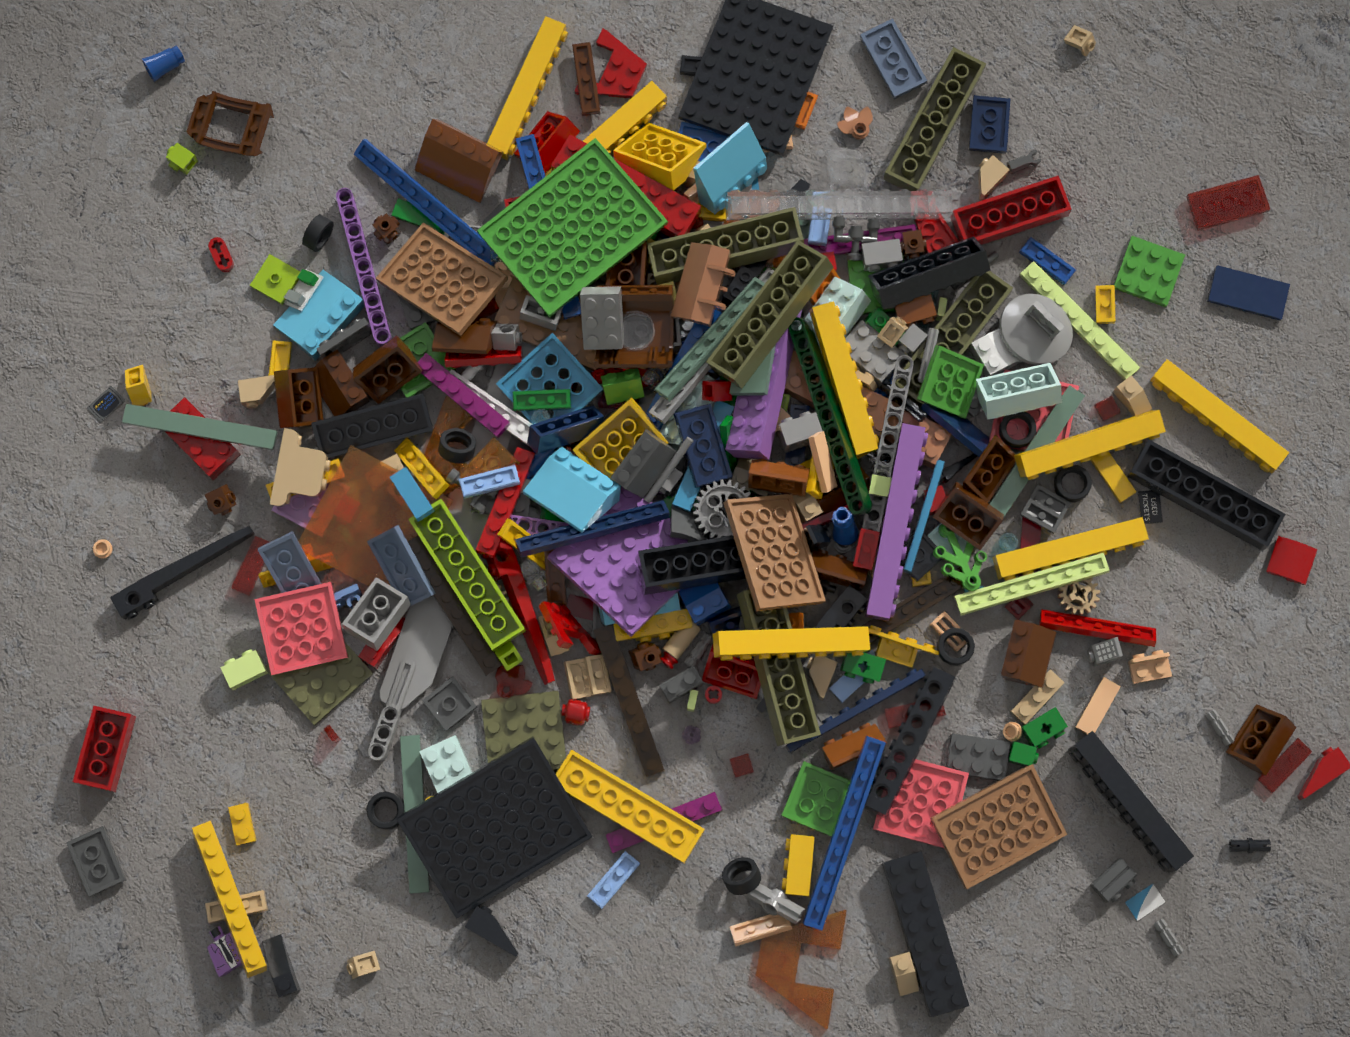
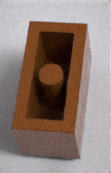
M931 294L914 298L911 302H904L894 307L896 315L906 322L908 329L912 324L916 325L920 322L928 324L934 322V318H937Z

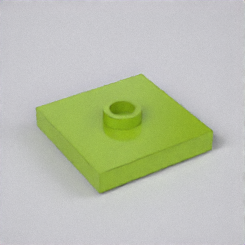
M269 254L251 282L250 287L283 305L286 300L284 296L289 289L293 290L299 280L297 276L300 271Z

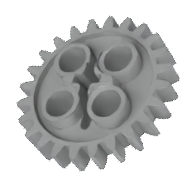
M722 479L720 485H717L715 481H713L712 488L706 485L707 492L700 490L702 497L696 496V500L699 503L693 506L698 510L694 511L693 515L699 516L695 519V523H701L698 527L699 530L705 528L704 536L709 533L711 534L710 539H714L715 536L718 538L733 536L728 516V527H724L723 512H721V496L724 494L726 500L731 497L738 499L749 498L751 493H744L745 486L739 489L738 482L732 486L731 480H729L726 485ZM713 498L718 499L720 502L715 507L709 504V501ZM718 517L721 523L719 525H712L710 523L711 519Z

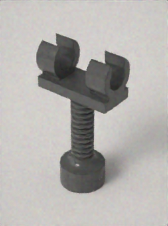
M454 468L448 474L445 481L451 485L457 484L460 486L459 479H461V473ZM493 491L485 494L494 500L498 492ZM484 494L474 496L475 498L470 503V507L481 515L486 510V507L479 502Z

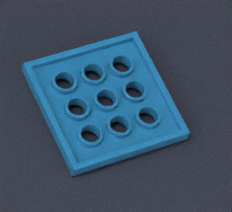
M553 333L496 383L512 402L513 391H521L518 389V383L521 380L528 382V388L524 391L545 390V384L549 381L555 383L554 390L570 389L571 409H554L552 418L583 409L604 390ZM555 355L557 358L556 363L548 365L546 363L547 356ZM536 367L541 368L543 372L539 378L532 376V370ZM561 369L569 370V377L561 379L559 371ZM580 383L582 385L581 392H572V385ZM544 410L521 411L532 424L548 420L543 416Z

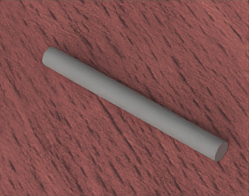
M687 437L645 496V501L651 503L693 443L691 438Z

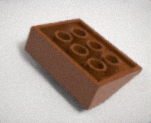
M432 119L424 136L414 170L481 203L504 152L439 119Z

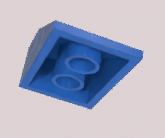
M719 583L685 588L678 591L690 616L698 626L732 607Z

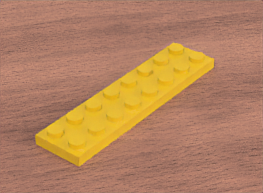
M573 750L569 752L556 773L567 794L685 864L705 831L701 826Z

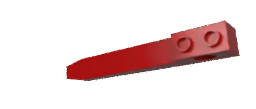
M502 539L495 558L483 554L482 556L487 560L489 565L488 571L494 578V581L502 579L513 610L526 630L523 635L536 669L544 685L555 681L551 661L514 550L508 542ZM496 555L501 556L502 562L497 560Z

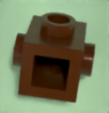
M387 213L383 216L380 215L374 220L372 225L374 229L373 234L379 241L383 240L388 245L401 234L399 229L400 223L394 216L390 217Z
M921 230L902 232L900 246L904 259L909 258L911 260L922 256L924 250H927L926 239H922Z
M227 484L204 494L207 499L208 509L214 515L221 513L223 516L232 512L231 507L237 505L235 502L236 497L229 490Z
M648 641L637 644V648L628 651L636 670L649 671L656 668L657 664L662 663L659 647L650 642L648 643Z

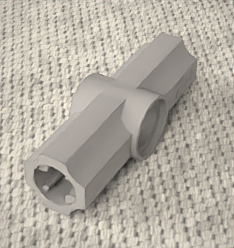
M759 884L752 892L745 894L748 898L761 904L768 914L774 916L778 914L794 924L800 921L805 911L801 906L788 900L785 893L781 890H771L762 884Z

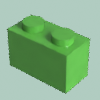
M638 368L601 376L607 405L628 401L631 397L633 399L645 397Z

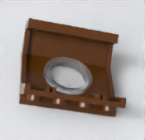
M673 285L621 286L624 327L623 348L596 350L595 368L647 369L658 367L665 369L672 367L674 345V317L671 316L674 305ZM596 286V287H618V286Z

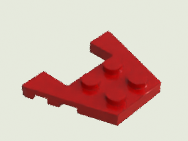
M602 28L596 45L613 53L600 82L596 83L598 95L632 98L645 72L647 63L606 29ZM578 84L574 91L577 95H579Z
M543 601L538 606L546 623H551L553 628L550 631L553 636L557 635L559 640L556 643L560 648L569 649L573 645L569 637H573L581 641L589 654H601L598 643L572 616L570 610L565 605Z

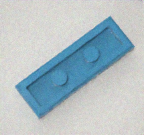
M406 467L390 476V479L418 522L435 512Z

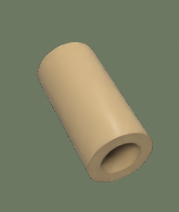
M692 619L693 627L675 631L662 650L678 661L701 629Z

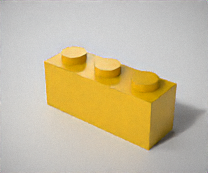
M791 834L790 839L786 838L785 850H789L788 858H784L783 870H787L786 878H782L781 890H785V895L809 897L814 836Z

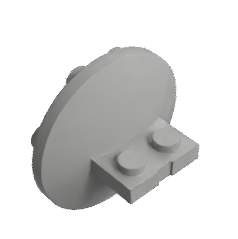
M1039 294L1018 296L1009 302L1000 317L999 329L1004 345L1020 361L1032 365L1052 364L1060 360L1071 346L1073 330L1070 319L1063 308L1048 297Z

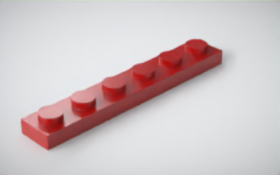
M519 447L516 448L510 466H516L520 485L499 490L476 547L477 553L495 558L502 540L497 534L507 518H511L534 461V452Z
M1043 609L1040 612V626L1050 630L1104 639L1118 637L1119 641L1155 647L1156 628Z

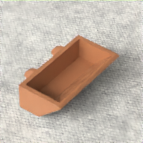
M691 242L673 305L672 317L710 327L715 309H726L725 304L717 301L720 291L727 292L728 288L722 286L724 276L735 277V271L727 268L731 255L729 249Z

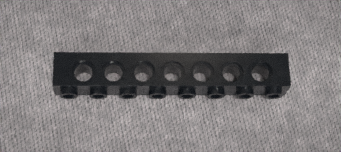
M936 667L932 671L927 672L924 678L926 683L923 689L919 688L915 698L917 701L915 705H910L906 715L909 717L906 723L902 722L898 729V733H900L898 739H893L889 747L891 752L888 757L885 756L880 765L882 767L880 774L876 773L872 782L874 786L871 792L869 791L864 808L885 819L955 682L954 676ZM935 686L940 691L937 694H932L929 692V688ZM927 703L931 706V709L923 711L920 706ZM918 720L922 723V726L914 728L911 725L912 722ZM909 737L914 742L912 745L907 746L903 743V740ZM896 755H903L905 760L902 763H897L894 757ZM888 772H894L896 778L888 780L885 775ZM884 789L888 794L881 798L876 793L878 790Z

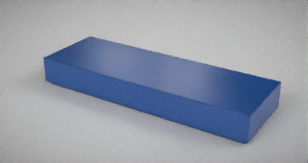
M1032 237L1028 239L1019 251L1021 255L1031 262L1034 261L1044 272L1062 285H1065L1076 271L1075 268Z

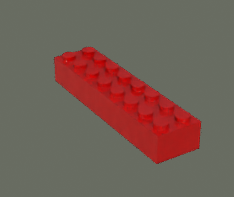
M570 134L551 165L552 171L587 145V143ZM614 159L668 221V224L659 232L671 238L687 234L691 231L701 214L700 205Z

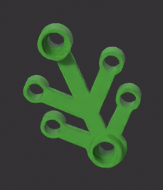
M941 524L938 532L940 536L948 539L955 555L946 552L943 546H937L933 550V555L938 559L942 558L959 566L963 572L954 570L953 565L947 563L942 566L941 573L944 576H951L962 581V586L968 591L977 590L981 585L978 573L982 563L987 559V554L984 551H978L974 555L975 562L970 570L968 562L974 546L966 541L965 549L962 552L952 530L948 531L946 526ZM937 549L942 551V555L937 553ZM978 554L982 555L983 560L978 558ZM945 567L950 569V573L946 572ZM970 578L974 580V584L970 582Z

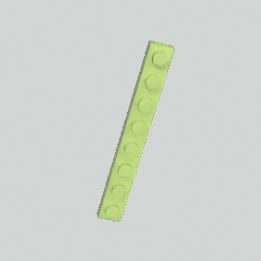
M1034 261L1020 273L1019 276L1037 294L1052 299L1063 308L1070 319L1072 329L1123 380H1126L1139 370L1140 367Z
M1104 553L956 595L955 601L960 616L1100 576L1109 573L1110 570Z

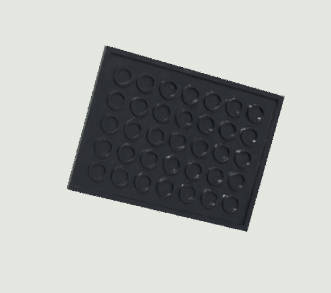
M725 0L678 119L730 137L747 122L750 124L762 149L783 156L834 25L763 0Z
M533 736L396 818L456 919L592 837Z

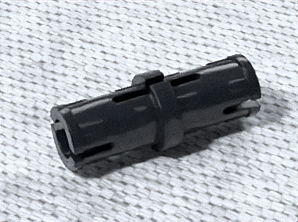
M1247 838V840H1229V845H1237V847H1229L1230 852L1247 851V853H1253V851H1271V847L1263 846L1271 845L1270 839L1253 840L1252 838Z

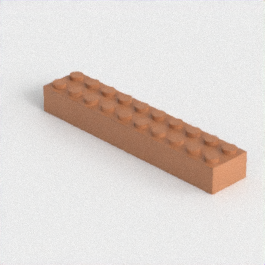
M793 350L784 393L815 409L797 353ZM819 375L816 378L817 384L820 380ZM863 386L861 393L867 399L868 416L871 415L874 427L872 429L874 434H877L880 442L889 399ZM825 393L822 395V400H823V401H824L825 398H826ZM891 401L894 407H900V405ZM904 410L902 423L926 427L925 433H928L927 443L921 449V452H925L923 465L934 470L936 462L939 460L952 434L927 418L923 422H918ZM891 416L887 422L890 426H896L899 420L896 416ZM892 435L884 437L886 445H892L895 442V438Z

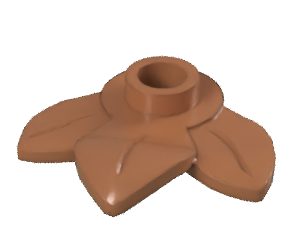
M846 107L844 120L839 121L837 126L844 134H851L859 140L864 139L869 134V125L873 120L872 112L869 107L863 108L860 113L850 107ZM857 129H862L863 132L858 133Z

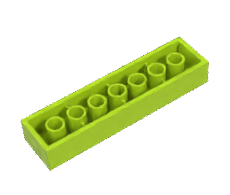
M439 499L431 504L435 512L419 522L415 516L408 520L494 652L526 630L442 499Z

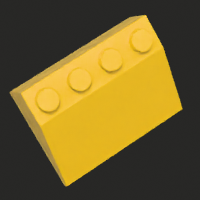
M648 122L615 148L613 154L614 159L674 191L686 181L705 150L706 143Z
M631 397L577 444L573 451L581 460L610 478L646 429L666 444L669 442Z

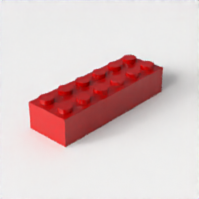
M1058 175L952 211L950 218L959 242L975 237L983 245L1068 217L1072 208Z

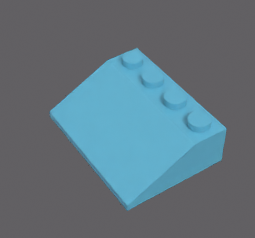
M746 122L693 168L699 203L716 214L767 170L766 156L749 123Z
M324 270L319 273L324 278L304 309L299 311L289 307L273 324L276 329L315 361L320 357L316 349L319 347V344L324 340L332 339L338 331L345 329L365 307L364 301L360 296Z
M561 447L546 460L523 490V494L582 533L619 502L621 485Z

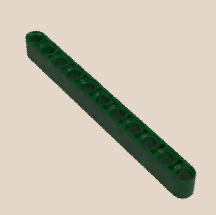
M796 317L788 329L821 428L825 433L827 445L848 508L853 514H868L872 509V502L812 324L808 319ZM801 322L802 326H801V329L799 330V329H798V325H799V323ZM807 340L808 344H807V347L805 348V347H804V343H805V341ZM811 358L814 360L812 366L810 365ZM819 375L820 380L817 384L816 378ZM825 393L826 398H825V400L823 401V400H822V395ZM831 411L832 416H831V418L829 419V418H828V413ZM837 429L838 435L835 438L834 431ZM843 447L844 453L841 456L840 449ZM849 465L850 471L847 474L846 467ZM854 483L856 485L855 491L852 490V486ZM860 501L862 502L861 510L858 507Z

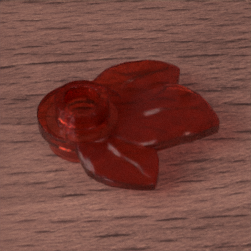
M502 665L495 674L498 682L497 693L502 698L523 695L531 689L533 684L529 680H524L525 668L523 665L515 666L509 671ZM505 687H510V691L507 693L503 690Z

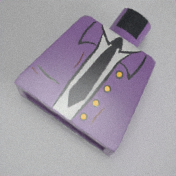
M220 926L209 932L215 942L209 945L207 949L218 976L223 977L242 965L230 932L225 935Z

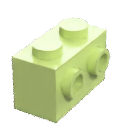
M252 649L245 651L241 654L242 657L236 660L235 658L229 659L224 662V666L220 667L229 687L233 691L268 674L258 651H253Z

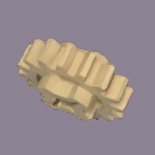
M1093 578L1079 581L1087 586L1075 582L1059 587L1058 590L1062 593L1057 597L1063 599L1060 605H1066L1065 611L1072 609L1073 615L1076 611H1078L1079 615H1082L1084 610L1086 613H1089L1091 611L1090 607L1093 609L1096 607L1094 602L1100 600V598L1096 597L1100 590H1095L1098 583L1092 584ZM1068 586H1070V587H1069V589L1071 590V591H1070V595L1067 596V595H1066L1067 588H1068ZM1082 592L1083 595L1076 597L1075 593ZM1091 592V599H1090V602H1088L1089 600H1088L1087 596H1088V593Z

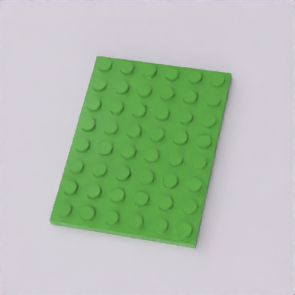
M594 138L479 228L477 233L544 312L551 317L578 296L583 287H589L665 227L668 221L600 142Z

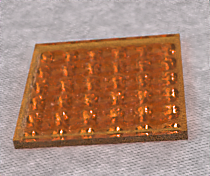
M351 445L299 539L304 552L367 586H370L376 577L390 585L367 541L399 525L407 541L419 536L408 520L414 514L390 479V476L397 473L398 470ZM415 480L430 505L442 499L449 509L453 502L452 499L443 494L435 499L419 481Z

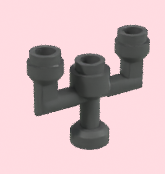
M833 217L834 242L849 243L852 241L851 253L847 255V260L862 261L863 256L859 254V242L862 244L877 242L880 220L868 219L867 229L869 230V236H863L864 230H862V226H851L848 230V235H843V228L846 223L845 217Z

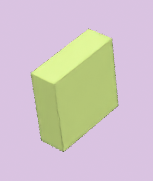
M939 298L936 312L937 318L935 319L937 321H940L945 315L946 298Z
M872 474L869 494L888 497L891 478Z
M690 690L687 710L691 712L695 711L698 691Z

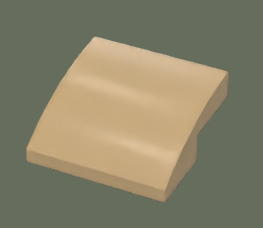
M602 654L564 662L571 699L577 700L612 692L608 670Z

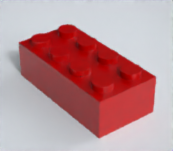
M185 397L170 410V412L204 417ZM164 431L213 481L241 455L229 442Z
M93 705L73 778L74 783L116 793L136 716Z

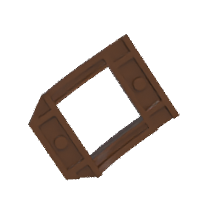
M212 91L210 95H202L197 98L186 132L197 144L224 152L255 157L263 153L260 150L269 118H274L272 106L269 103L259 104L258 102L237 99ZM215 106L249 115L240 144L206 136Z

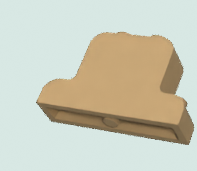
M284 428L270 500V505L283 507L289 504L291 494L318 497L322 491L326 490L327 480L324 478L325 472H329L331 461L320 450L300 447L302 436L292 429Z

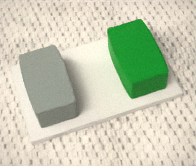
M307 269L301 270L297 276L299 280L293 290L289 289L284 296L286 299L284 304L299 311L304 309L324 278Z

